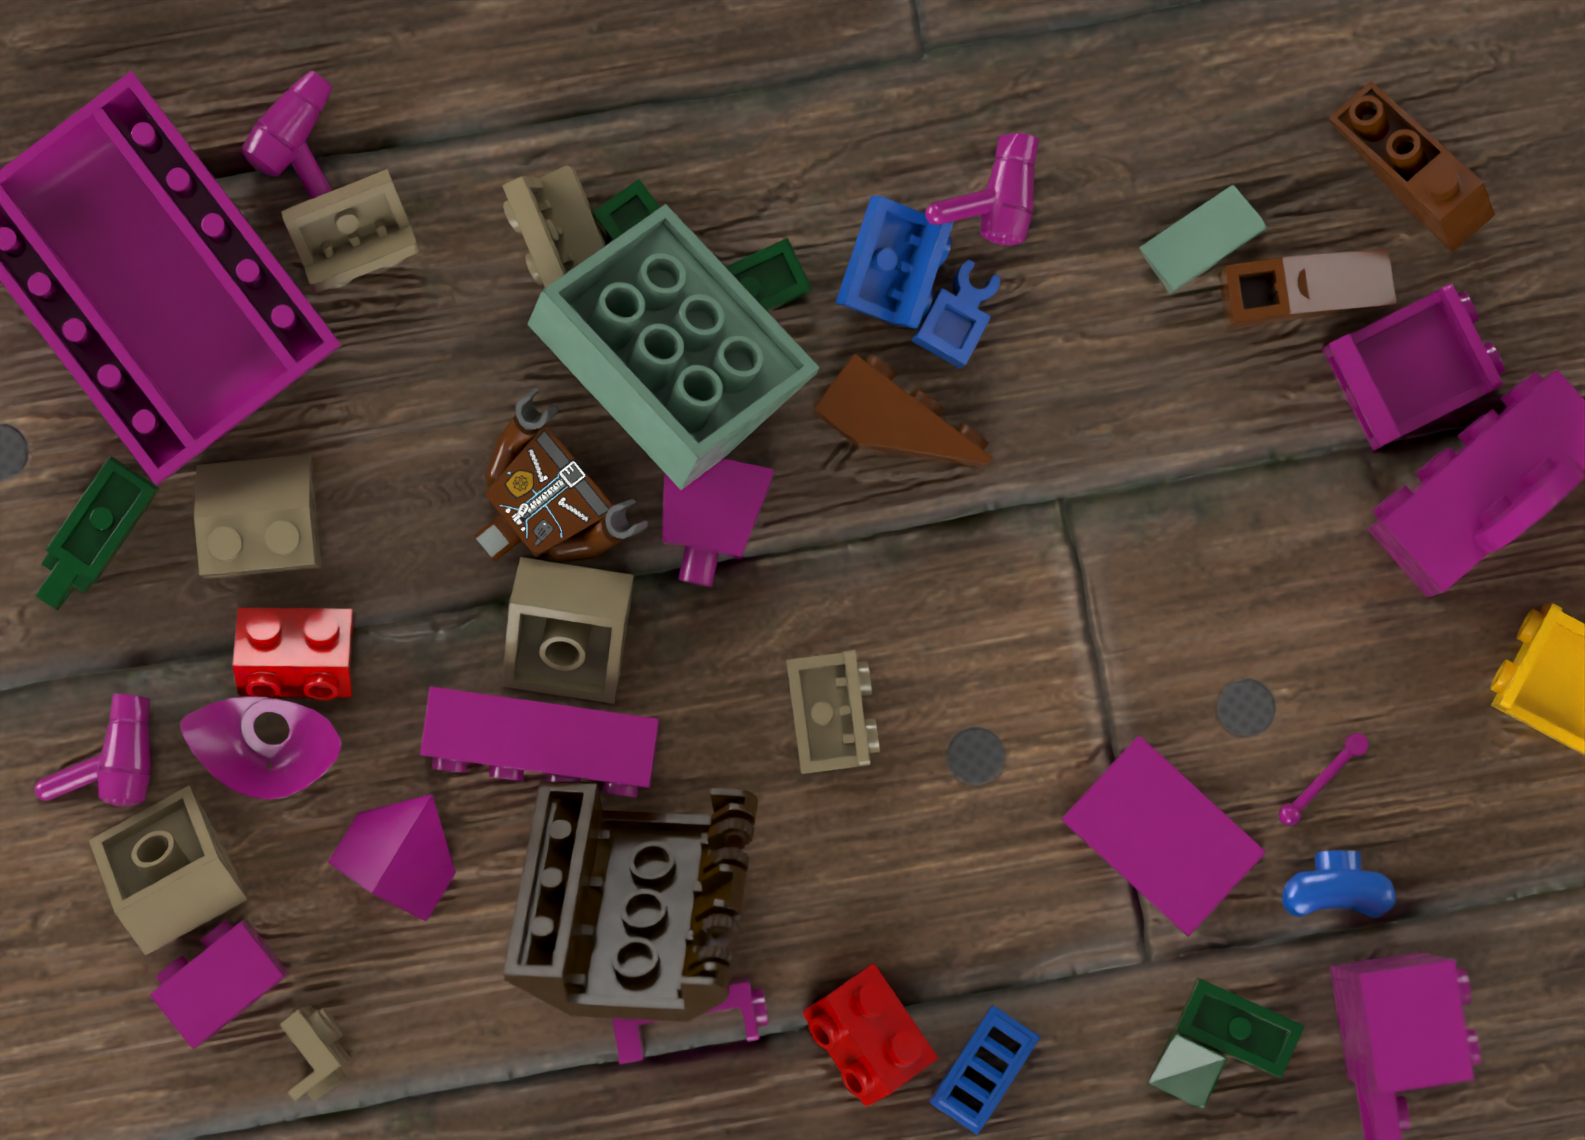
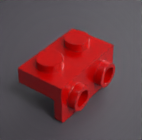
M238 608L232 665L238 695L272 698L309 697L318 701H327L335 697H351L353 687L351 677L354 629L353 610L328 608Z
M875 963L867 966L824 998L802 1011L804 1018L809 1024L811 1036L820 1047L826 1049L841 1071L842 1081L846 1088L854 1096L858 1097L865 1106H869L890 1095L938 1059Z

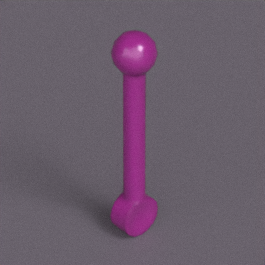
M1360 733L1350 734L1344 741L1345 749L1292 804L1288 803L1280 808L1278 816L1284 825L1293 826L1297 824L1304 807L1353 756H1359L1366 752L1368 740L1364 735Z

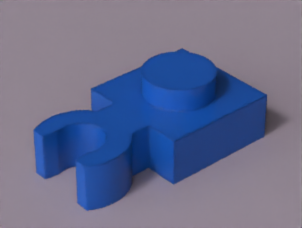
M967 260L954 273L952 282L955 291L954 295L943 288L936 293L929 312L922 319L911 340L959 369L967 364L991 318L990 315L979 310L977 307L992 297L1000 285V277L994 274L987 280L983 289L974 288L969 282V273L975 264L971 260Z

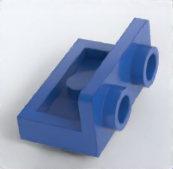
M871 196L835 304L891 326L917 328L920 321L931 308L933 302V291L931 288L938 267L946 260L950 252V232L953 222L933 225L928 222L926 215L922 212L883 196Z

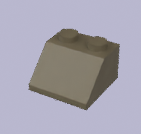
M311 454L196 465L194 523L199 576L214 579L322 568Z
M520 557L509 603L502 687L615 704L634 575Z
M190 785L89 840L113 910L145 955L176 940L180 936L247 900L235 867Z

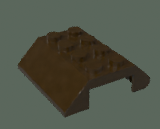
M540 781L503 973L505 981L570 1016L689 1022L725 1002L729 996L732 977L730 970H733L735 958L733 951L725 947L738 938L740 925L738 922L741 918L747 879L746 872H748L750 860L748 853H744L742 849L753 840V826L756 821L759 801L757 796L747 790L711 788L710 796L714 812L712 815L608 811L602 808L597 783Z

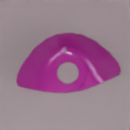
M246 696L225 699L187 714L181 720L183 738L193 754L209 773L229 789L260 799L285 798L306 789L327 772L337 760L342 746L340 736L331 722L323 715L306 706L272 697ZM265 712L280 714L289 724L290 732L288 738L279 744L264 742L255 732V719ZM269 761L272 763L270 770H268L267 762Z

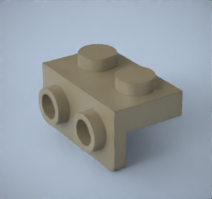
M564 166L541 178L521 176L502 185L508 199L503 203L506 217L512 228L517 233L522 232L530 251L525 256L526 264L538 285L544 284L546 288L607 245L577 173L572 166Z
M388 169L281 211L285 226L302 261L309 284L314 293L329 288H339L366 273L382 267L398 265L407 257L417 254L420 250Z
M855 650L786 660L801 774L870 765L869 753L880 752L876 719H864L861 696L872 695L868 661L857 662Z
M307 1005L295 1011L279 1024L315 1070L288 1091L294 1102L306 1094L314 1102L347 1077L341 1067L352 1058L338 1041L344 1036V1032L325 1008L315 1011L311 1005Z

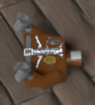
M535 388L518 401L515 416L496 441L485 474L489 489L484 495L498 510L500 515L477 532L474 537L495 562L521 541L524 542L537 559L545 556L548 560L555 563L594 559L619 543L622 539L644 531L648 523L645 520L634 526L630 525L626 519V510L629 506L634 505L636 501L630 499L613 506L551 429L546 425L539 431L540 427L557 414L558 406L554 403L544 414L538 412L534 408L533 398L540 390Z

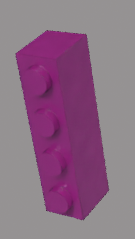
M430 686L420 755L433 757L432 769L466 773L467 762L490 765L489 777L523 781L524 770L547 773L546 781L581 783V778L604 781L603 793L637 798L638 786L651 788L660 719Z

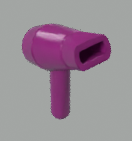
M311 70L289 87L290 89L256 122V126H253L241 151L246 160L256 170L267 175L278 177L292 164L310 199L332 191L306 140L319 117V113L322 112L333 86Z
M1024 133L999 135L996 161L994 162L986 190L931 203L925 212L928 222L933 225H941L980 215V235L986 240L1004 246L1024 243L1033 217L1032 213L1034 212L1035 168L1033 166L1036 161L1039 138Z
M113 694L109 717L110 723H108L101 754L40 779L34 787L36 796L43 801H48L98 780V798L110 805L130 807L145 802L151 776L150 727L148 726L150 722V698L138 695Z

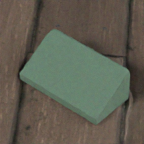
M1231 185L1139 247V250L1168 293L1172 295L1263 234L1268 227L1238 189Z

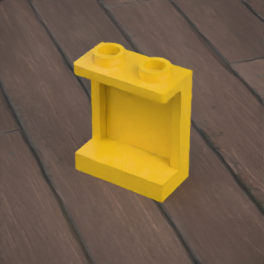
M1554 603L1545 604L1540 612L1531 609L1524 619L1516 639L1524 643L1514 662L1506 659L1498 669L1490 686V690L1497 693L1491 706L1585 755V624L1561 612L1562 607Z

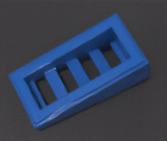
M991 1005L929 1098V1102L978 1135L1035 1047L1040 1036L994 1005ZM993 1026L1020 1043L1015 1053H1012L987 1036ZM980 1046L1008 1063L1002 1073L975 1055ZM968 1065L994 1082L989 1092L962 1075ZM955 1085L982 1102L976 1112L950 1095Z

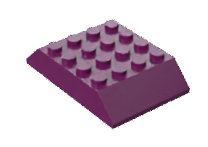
M132 71L0 169V281L155 485L158 486L342 346L312 304Z

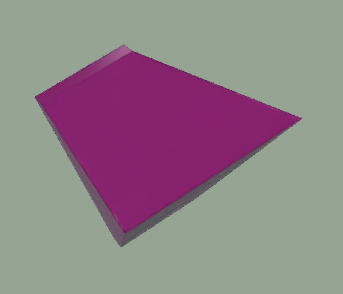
M432 794L358 813L328 861L329 864L370 893L425 922L429 919L456 874Z

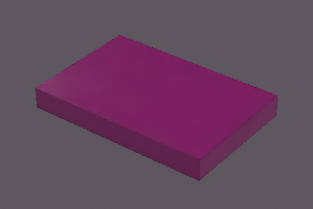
M1137 735L1060 819L1188 937L1266 853L1140 735Z

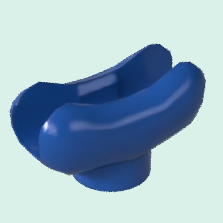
M1322 851L1315 853V871H1303L1294 874L1285 884L1282 893L1284 909L1296 917L1305 916L1319 909L1341 908L1356 910L1376 918L1386 914L1394 907L1396 902L1392 882L1379 872L1361 871V853L1356 851Z

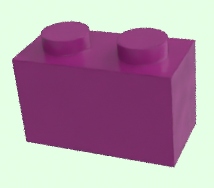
M228 919L201 939L206 950L189 963L183 955L155 976L161 986L150 994L151 998L192 1049L205 1043L290 974L248 920L239 922L236 926H233Z

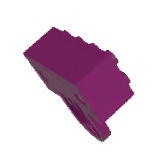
M1558 369L1543 378L1535 371L1528 378L1522 379L1500 399L1507 406L1501 413L1497 414L1492 409L1485 415L1482 414L1457 436L1464 444L1456 452L1448 447L1443 452L1437 453L1415 472V475L1421 481L1416 487L1410 490L1407 485H1404L1399 490L1396 489L1372 510L1378 520L1367 530L1427 598L1444 593L1486 555L1500 550L1521 535L1585 478V400Z
M1423 952L1329 965L1347 1079L1355 1083L1364 1140H1403L1401 1131L1410 1130L1409 1111L1405 1096H1397L1396 1092L1474 1080L1472 1065L1480 1064L1481 1062L1476 1031L1474 1028L1466 1029L1463 1005L1471 1004L1470 985L1466 970H1457L1454 959Z

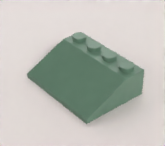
M666 204L543 289L527 324L680 490L726 457L815 376L820 369Z

